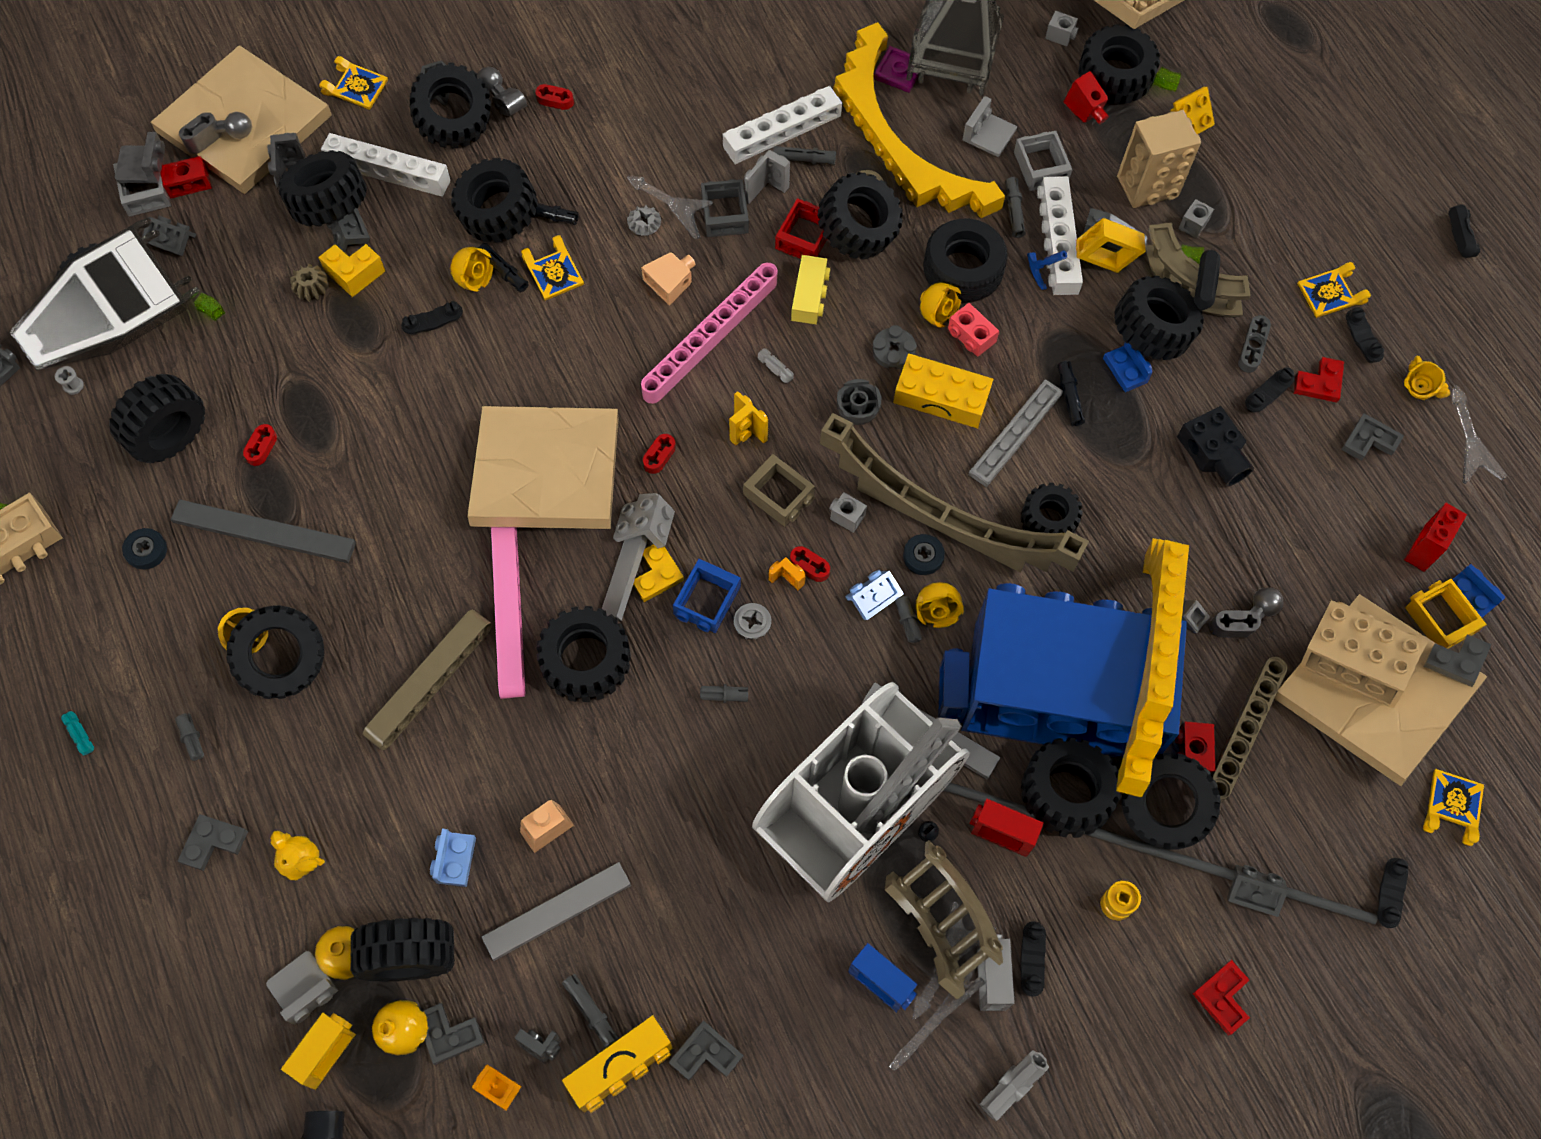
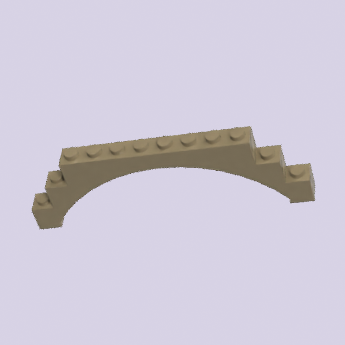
M834 413L831 414L821 430L820 444L840 454L839 468L859 477L857 490L1020 573L1026 562L1047 572L1052 562L1074 572L1089 543L1088 540L1068 530L1066 533H1040L1003 526L971 515L940 500L890 466L865 442L853 427L852 422Z

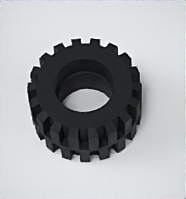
M1049 483L1048 486L1045 484L1039 485L1038 489L1035 487L1031 494H1028L1021 512L1020 520L1023 523V530L1040 533H1066L1068 530L1075 533L1083 514L1081 510L1082 503L1077 502L1078 495H1073L1071 493L1072 489L1069 487L1067 490L1064 489L1063 484L1054 486V483ZM1052 508L1058 511L1063 519L1060 521L1048 520L1041 514L1040 509Z

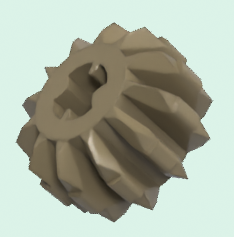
M309 263L306 268L300 265L299 271L293 270L294 276L290 277L291 289L301 300L306 298L310 302L314 297L319 300V295H326L325 289L329 288L328 277L318 265L313 267Z

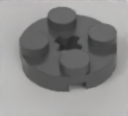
M893 325L880 331L875 336L872 346L873 357L878 364L885 368L890 366L902 369L908 353L915 355L917 344L909 332L900 326ZM891 345H896L899 351H891L889 349Z

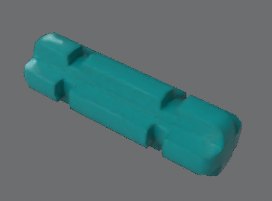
M73 711L63 714L61 720L67 726L66 729L73 742L77 744L78 751L82 755H88L93 752L94 746L89 741V737L82 724L79 723L77 715Z

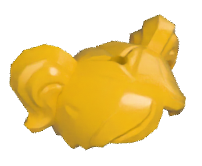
M1415 356L1414 360L1409 364V372L1404 380V387L1408 389L1413 397L1420 400H1426L1433 396L1440 399L1448 397L1450 390L1448 389V384L1445 383L1444 371L1435 363L1430 361L1422 362L1420 356Z
M274 831L272 833L270 843L276 849L274 866L281 875L286 876L288 879L298 880L325 862L319 858L317 846L307 837H291L290 834H284L281 831Z

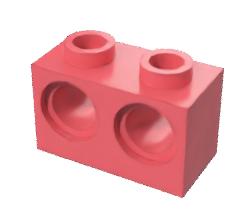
M970 303L953 314L949 320L948 330L950 334L958 338L969 352H973L977 357L997 342L999 330Z

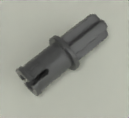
M903 596L896 599L895 604L901 618L899 622L904 627L908 642L916 643L920 641L922 637L916 621L918 617L913 612L910 598Z
M724 684V686H701L700 699L723 701V703H726V701L748 702V687L727 686V684Z
M187 713L177 716L175 722L180 731V741L186 745L190 759L192 761L202 759L204 753L199 742L200 732L196 731L191 714L187 715Z

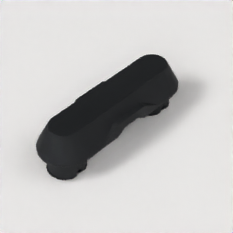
M1463 204L1451 207L1448 214L1457 248L1464 258L1476 257L1481 249L1479 244L1476 243L1474 232L1470 227V210Z
M1214 250L1204 251L1200 257L1194 302L1200 310L1210 308L1215 301L1221 258L1219 253Z
M456 301L447 302L444 306L426 313L422 312L416 315L410 314L408 317L404 316L401 328L410 335L443 327L445 324L457 321L461 317L463 309Z
M1355 307L1346 314V321L1350 328L1351 336L1367 362H1379L1384 358V348H1382L1377 338L1374 337L1365 317V312H1363L1364 310L1360 307Z
M1285 367L1274 373L1246 398L1245 405L1247 410L1252 413L1260 412L1275 401L1294 382V371L1289 367Z
M1392 858L1387 861L1380 885L1377 918L1381 925L1386 928H1395L1401 920L1409 865L1404 859Z
M1031 921L1025 925L1021 949V989L1026 995L1031 997L1042 993L1045 977L1046 930L1041 923Z

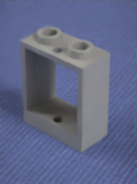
M1056 131L1043 132L1017 139L1014 154L1029 191L1037 190L1038 186L1042 184L1043 177H1068L1070 179L1072 167ZM1049 149L1056 166L1033 171L1027 154Z
M117 163L113 164L115 173H116ZM161 174L158 188L134 194L129 193L128 183L117 182L121 204L129 217L171 206L170 198L163 187Z
M997 934L998 940L1003 947V963L998 965L989 957L978 966L980 1011H1006L1014 1004L1010 939H1003V935ZM980 944L977 947V952L981 950Z

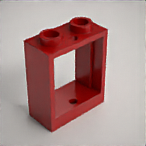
M797 198L775 236V249L801 259L802 255L818 257L827 241L822 234L824 231L821 232L815 244L795 237L790 232L799 217L819 225L820 219L817 216L819 207Z
M1445 503L1422 527L1404 560L1425 572L1448 549L1467 514Z
M986 799L983 805L978 804L970 821V825H973L971 834L1024 857H1027L1035 847L1044 824L1039 820L990 799Z

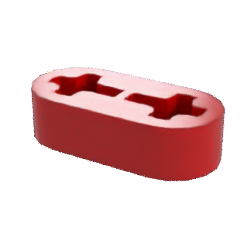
M543 84L536 88V99L541 105L561 110H568L574 105L573 94L568 89Z
M268 424L259 425L250 437L243 451V455L250 465L259 466L266 461L277 440V434L272 426ZM267 433H269V435H270L269 437H268V436H265V437L262 439V437H261L262 435H266ZM258 451L259 455H254L252 458L251 454H256Z
M659 435L645 453L643 467L648 473H659L675 452V440L671 435ZM668 442L669 447L665 446L664 449L661 451V443L666 444ZM657 457V464L649 465V460L654 461Z
M803 546L795 547L791 551L790 562L794 565H799L807 577L816 582H823L829 577L830 565L825 559ZM804 555V560L796 561V556ZM816 568H824L823 572L815 573Z

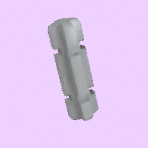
M763 348L758 353V359L762 363H766V366L775 375L781 376L780 379L784 383H789L793 379V372L788 368L785 369L786 366L774 355L771 356V352L766 348Z

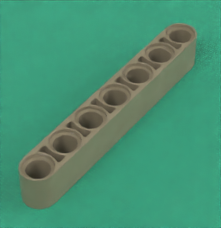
M475 610L468 611L369 722L363 731V736L381 750L387 749L487 636L492 628V623Z
M1280 657L1269 658L1259 669L1215 763V772L1211 776L1216 781L1221 792V803L1231 794L1287 672V664ZM1269 667L1275 669L1277 674L1272 673ZM1260 687H1264L1268 694L1263 693ZM1250 706L1255 707L1259 714L1254 713ZM1241 726L1246 727L1250 734L1244 733ZM1231 746L1238 748L1240 755L1234 753ZM1222 767L1228 768L1231 772V775H1226L1223 772Z

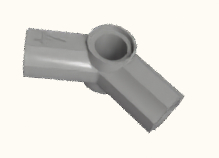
M1032 1050L1016 1067L1013 1065L999 1079V1084L979 1104L985 1113L996 1122L1049 1068L1047 1059L1040 1052Z

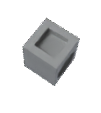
M1055 11L1048 25L1045 39L1068 46L1070 40H1074L1079 28L1076 27L1078 18Z
M1195 199L1183 216L1178 229L1197 239L1209 222L1214 209Z
M843 492L840 498H835L830 505V519L854 533L866 515L867 505ZM848 509L851 511V513L846 514L843 513L842 510Z

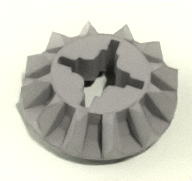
M645 205L643 208H639L637 206L634 211H630L627 223L633 233L646 236L655 233L659 229L661 217L654 207L648 208ZM641 216H644V218L648 220V224L641 220Z
M748 603L736 611L734 626L737 633L744 636L745 639L754 638L756 640L761 636H765L770 629L771 615L764 606L757 603ZM756 614V622L759 624H754L749 629V622L746 620H751Z

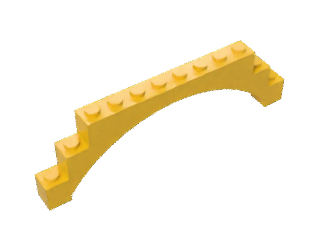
M878 22L858 30L855 41L857 49L846 53V63L844 64L846 72L835 77L833 90L843 102L845 110L853 116L855 124L864 132L866 140L872 143L876 154L881 156L887 170L893 173L897 184L905 190L908 200L912 201L917 208L938 198L940 205L945 207L948 213L970 204L971 209L980 218L1001 210L1005 195L995 181L991 183L975 181L946 172L928 163L911 151L891 130L877 103L873 80L876 63L881 53L887 49L888 35Z
M1154 538L1145 554L1143 573L1150 574L1153 589L1148 650L1137 707L1123 760L1119 768L1116 788L1117 792L1141 798L1150 784L1152 761L1162 745L1164 722L1173 708L1189 545Z

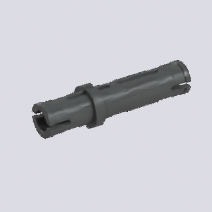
M774 146L776 154L782 155L790 161L812 162L814 165L817 163L835 165L836 151L818 150V148L802 149Z
M1009 177L1005 180L1007 192L1005 200L1009 206L1012 236L1020 238L1026 234L1021 207L1022 194L1019 191L1018 178Z
M573 974L572 977L569 976L565 979L562 985L585 1016L590 1030H594L604 1047L607 1048L620 1038L607 1021L608 1017L598 1009L577 975Z

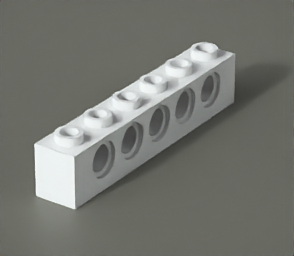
M830 86L819 89L808 96L801 97L797 101L783 105L777 110L765 113L759 118L747 121L745 124L723 133V148L734 164H737L841 117L842 102Z
M329 133L321 148V151L324 152L329 150L342 151L353 157L361 175L443 197L451 181L445 164Z
M1043 177L1042 184L1037 189L1038 199H1041L1039 212L1040 216H1043L1044 219L1042 221V233L1046 235L1044 250L1048 251V256L1063 250L1067 252L1066 259L1048 266L1046 265L1047 269H1050L1049 287H1052L1053 295H1079L1083 280L1080 259L1077 258L1076 252L1077 236L1069 178Z

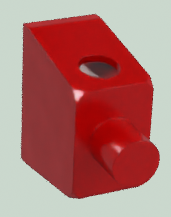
M1091 71L1076 79L1063 103L1082 122H1088L1094 118L1100 125L1109 117L1103 109L1108 96Z

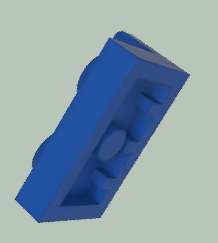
M1126 342L1124 346L1105 353L1103 357L1124 392L1148 383L1152 375L1150 363L1145 361L1139 350L1135 351Z
M1472 564L1468 565L1452 579L1481 618L1505 599L1499 588L1491 584L1483 576V573Z

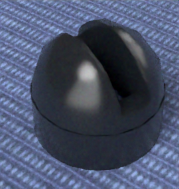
M933 821L923 822L918 830L919 837L925 842L928 840L930 842L934 841L939 834L937 824ZM932 826L934 829L925 835L923 832Z

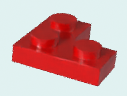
M1322 357L1319 361L1318 375L1298 371L1295 376L1293 394L1337 403L1341 397L1344 361Z
M1232 960L1227 962L1192 993L1228 1036L1232 1035L1250 1018L1232 998L1236 992L1250 981Z

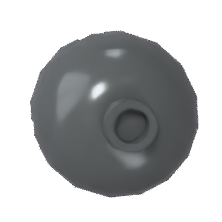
M864 379L847 381L837 393L836 406L839 415L852 422L853 425H863L871 422L877 416L881 407L879 389L876 386L874 388L873 385L869 384V381Z

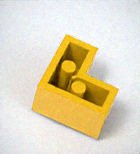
M336 244L319 256L325 273L352 297L385 272L380 256L367 244L350 257Z

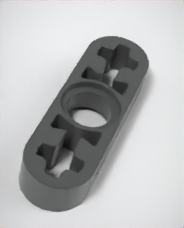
M1255 316L1248 326L1238 361L1240 369L1244 372H1254L1261 363L1271 327L1270 320L1265 316ZM1257 324L1261 325L1262 329L1260 333H1256L1258 328ZM1256 340L1259 342L1260 347H1252L1249 341ZM1250 354L1253 355L1252 364H1249L1247 360Z

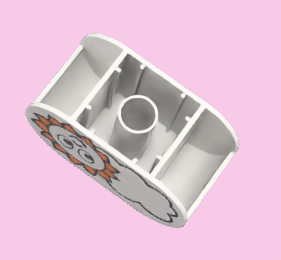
M894 682L884 685L871 695L776 788L753 821L752 828L827 902L835 899L858 879L923 813L952 781L970 755L967 749L959 748L951 740L884 823L880 821L877 824L875 833H859L856 830L857 823L855 820L933 724L898 691L899 687Z

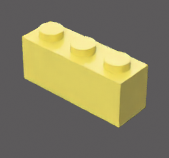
M802 255L792 305L791 321L817 325L818 316H823L824 304L821 303V298H826L827 286L824 285V281H829L831 269L827 267V258Z

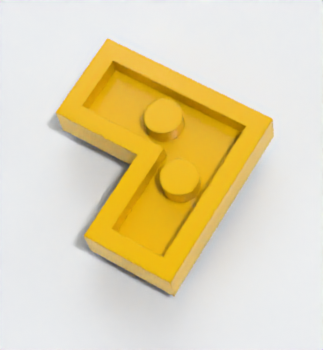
M653 544L644 549L642 556L650 571L635 578L633 586L642 601L646 602L684 581V576L665 547L657 548Z

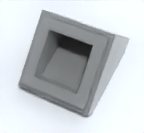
M1186 600L1183 603L1182 620L1187 621L1188 629L1193 633H1197L1210 616L1197 600Z

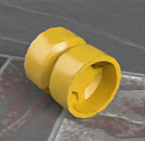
M1118 881L1103 893L1100 906L1108 918L1117 921L1124 920L1138 909L1141 903V895L1134 884L1129 881Z

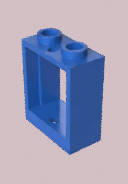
M698 559L673 604V612L676 618L683 622L690 621L704 632L711 631L716 633L741 587V577ZM700 578L729 591L713 620L684 607Z
M954 648L944 652L939 667L938 717L957 719L959 723H962L969 703V652H963L961 649Z
M869 943L866 944L850 965L848 972L896 1013L901 1007L906 1010L917 995L914 989L918 984Z

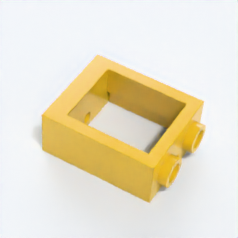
M1102 218L1076 239L1077 258L1118 273L1146 252L1144 233ZM1106 242H1111L1123 248L1118 252H1113L1101 246Z
M1452 579L1444 583L1439 580L1428 587L1429 591L1424 593L1421 590L1410 597L1411 602L1405 607L1427 638L1448 649L1462 642L1467 634L1472 636L1487 625ZM1439 595L1444 598L1464 625L1447 636L1423 606L1424 603Z
M322 1013L281 1070L301 1085L316 1090L356 1034L349 1030L352 1024L335 1013L331 1016Z

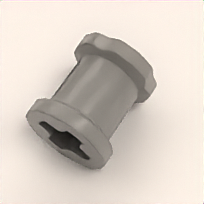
M64 366L56 371L55 380L62 385L63 390L69 395L78 394L83 389L84 383L82 379L77 377L72 367Z

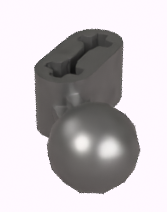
M485 67L478 72L477 79L482 78L485 82V88L494 95L492 97L493 103L501 114L511 116L527 106V101L520 90L511 87L505 90L502 87V76L497 69Z
M206 112L198 115L183 126L179 131V136L188 152L196 154L218 140L222 132H227L236 139L247 137L252 130V124L249 117L242 112L230 113L225 120L216 121L213 114Z
M1261 588L1253 597V608L1250 611H1221L1211 620L1209 624L1210 631L1218 637H1248L1260 627L1261 619L1264 616H1274L1281 611L1283 596L1274 588Z

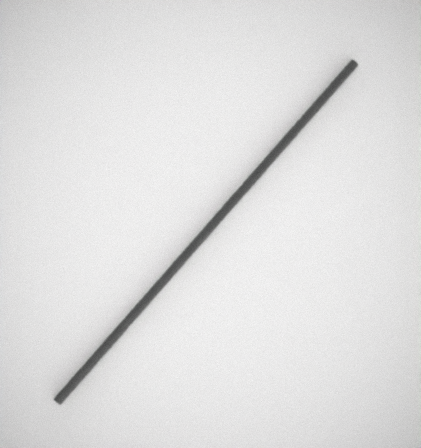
M951 782L943 790L982 803L986 799H990L1035 818L1034 814H1028L1025 805ZM1096 829L1094 833L1088 835L1229 880H1234L1235 877L1234 870L1167 849L1154 847L1106 830ZM1287 887V898L1374 925L1377 922L1376 914Z

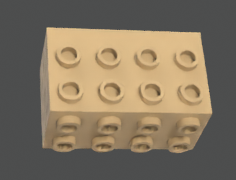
M1184 110L1172 111L1156 117L1152 116L1135 123L1117 174L1133 208L1148 204L1153 205L1159 201L1172 200L1179 196L1201 145L1200 137L1195 133L1191 119L1187 117Z
M1331 600L1300 666L1394 708L1412 676L1427 641L1422 640L1417 634L1401 631L1391 623L1378 621L1368 613L1355 611L1343 602Z

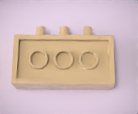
M30 492L0 510V585L4 583L2 574L14 567L18 572L24 571L26 569L24 561L34 555H37L39 559H44L48 555L45 548L63 538L42 505Z

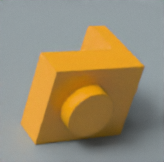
M786 557L781 562L776 561L769 568V581L771 583H774L782 575L797 590L805 585V572L799 565L791 563Z
M487 1064L477 1076L472 1089L507 1111L521 1086Z

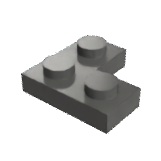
M1363 413L1341 450L1362 461L1371 445L1392 456L1404 435Z
M1467 634L1459 653L1435 643L1424 667L1473 687L1492 644Z
M199 814L178 862L204 871L214 848L238 855L248 831L244 828Z
M442 1003L423 1010L427 1016L428 1023L425 1042L434 1065L485 1044L475 1017L451 1027Z
M703 1020L669 1061V1064L690 1081L707 1060L727 1078L744 1055Z

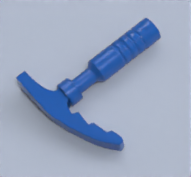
M1060 251L1045 257L1044 260L1038 261L1036 253H1027L1034 279L1042 290L1047 289V286L1041 278L1039 269L1043 268L1044 265L1048 266L1066 259V251Z

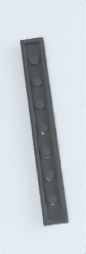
M180 499L171 517V521L176 524L344 563H349L356 545L354 539Z

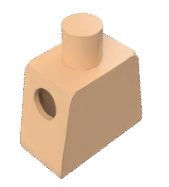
M668 253L642 267V277L668 305H671L691 284L690 269L696 264L690 255L679 260L673 253Z
M549 800L521 820L520 833L533 852L536 853L573 827L574 824L558 803Z

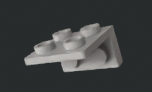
M984 96L965 124L962 140L999 157L1016 132L1017 126L992 115V109L990 108L992 99Z

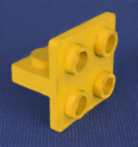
M1202 87L1173 103L1174 108L1170 112L1184 110L1187 117L1191 119L1192 127L1196 134L1214 126L1208 87Z
M737 391L734 393V415L729 418L730 441L736 446L741 441L745 442L753 433L762 443L767 442V415L762 410L758 411L746 395L743 396Z

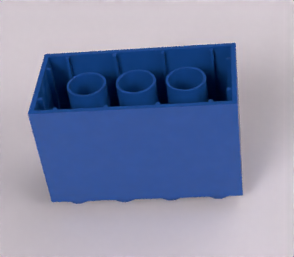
M1010 583L1000 584L996 587V590L988 589L974 628L969 667V703L962 722L961 731L1042 745L1047 742L1052 744L1054 739L1063 738V741H1066L1068 737L1076 738L1078 742H1081L1082 739L1089 741V745L1094 748L1097 745L1102 749L1101 753L1103 755L1108 754L1109 756L1123 758L1145 668L1152 608L1144 609L1141 614L1123 611V605L1114 600H1098L1093 603V606L1074 603L1072 595L1057 591L1046 593L1044 597L1026 595L1023 587ZM1183 620L1181 622L1173 708L1164 722L1162 745L1156 755L1162 754L1179 735L1187 621Z

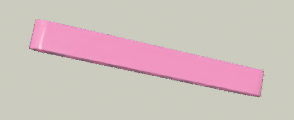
M768 262L761 264L643 378L641 389L643 399L646 402L653 404L660 401L776 287L777 267L774 264Z
M491 527L500 699L525 697L517 527Z

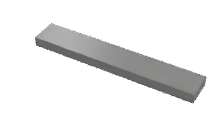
M1045 379L976 462L968 475L987 487L1062 396L1063 390Z
M639 494L637 501L659 494ZM645 535L624 540L602 606L607 616L612 614L617 618V621H622L648 540Z
M874 683L862 704L882 686ZM917 708L932 723L936 720L934 717ZM957 732L951 740L959 748L967 749L970 752L964 766L988 780L1001 757Z
M937 717L855 820L857 823L856 830L859 833L874 834L877 824L880 821L882 823L886 821L962 726L957 719Z
M618 862L482 936V939L492 960L495 961L625 890L631 884Z

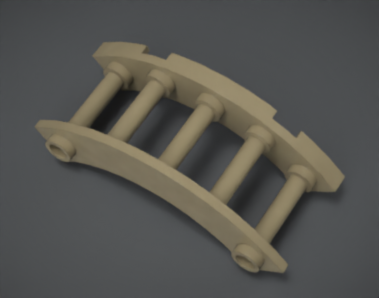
M1172 223L1149 225V233L1153 245H1146L1145 250L1147 260L1154 275L1160 276L1162 279L1164 277L1169 278L1174 283L1178 282L1182 288H1187L1191 292L1190 295L1194 297L1199 264L1192 258H1188L1181 250V246L1174 234ZM1219 273L1214 304L1210 308L1202 310V312L1224 317L1243 316L1241 300H1248L1251 296L1248 275L1233 276Z
M928 840L925 843L926 858L904 877H899L892 871L886 877L885 891L902 907L907 915L913 913L921 924L918 927L919 932L927 946L933 947L937 955L933 960L937 969L938 983L958 1000L965 994V976L989 957L998 965L1003 963V947L998 940L986 911L973 890L946 858L945 851L938 845L934 846ZM934 865L946 880L924 899H919L912 891L910 885ZM954 888L963 904L942 922L938 923L930 913V907ZM969 913L976 928L955 946L951 947L945 936L947 934L946 931ZM979 940L981 950L959 967V955Z

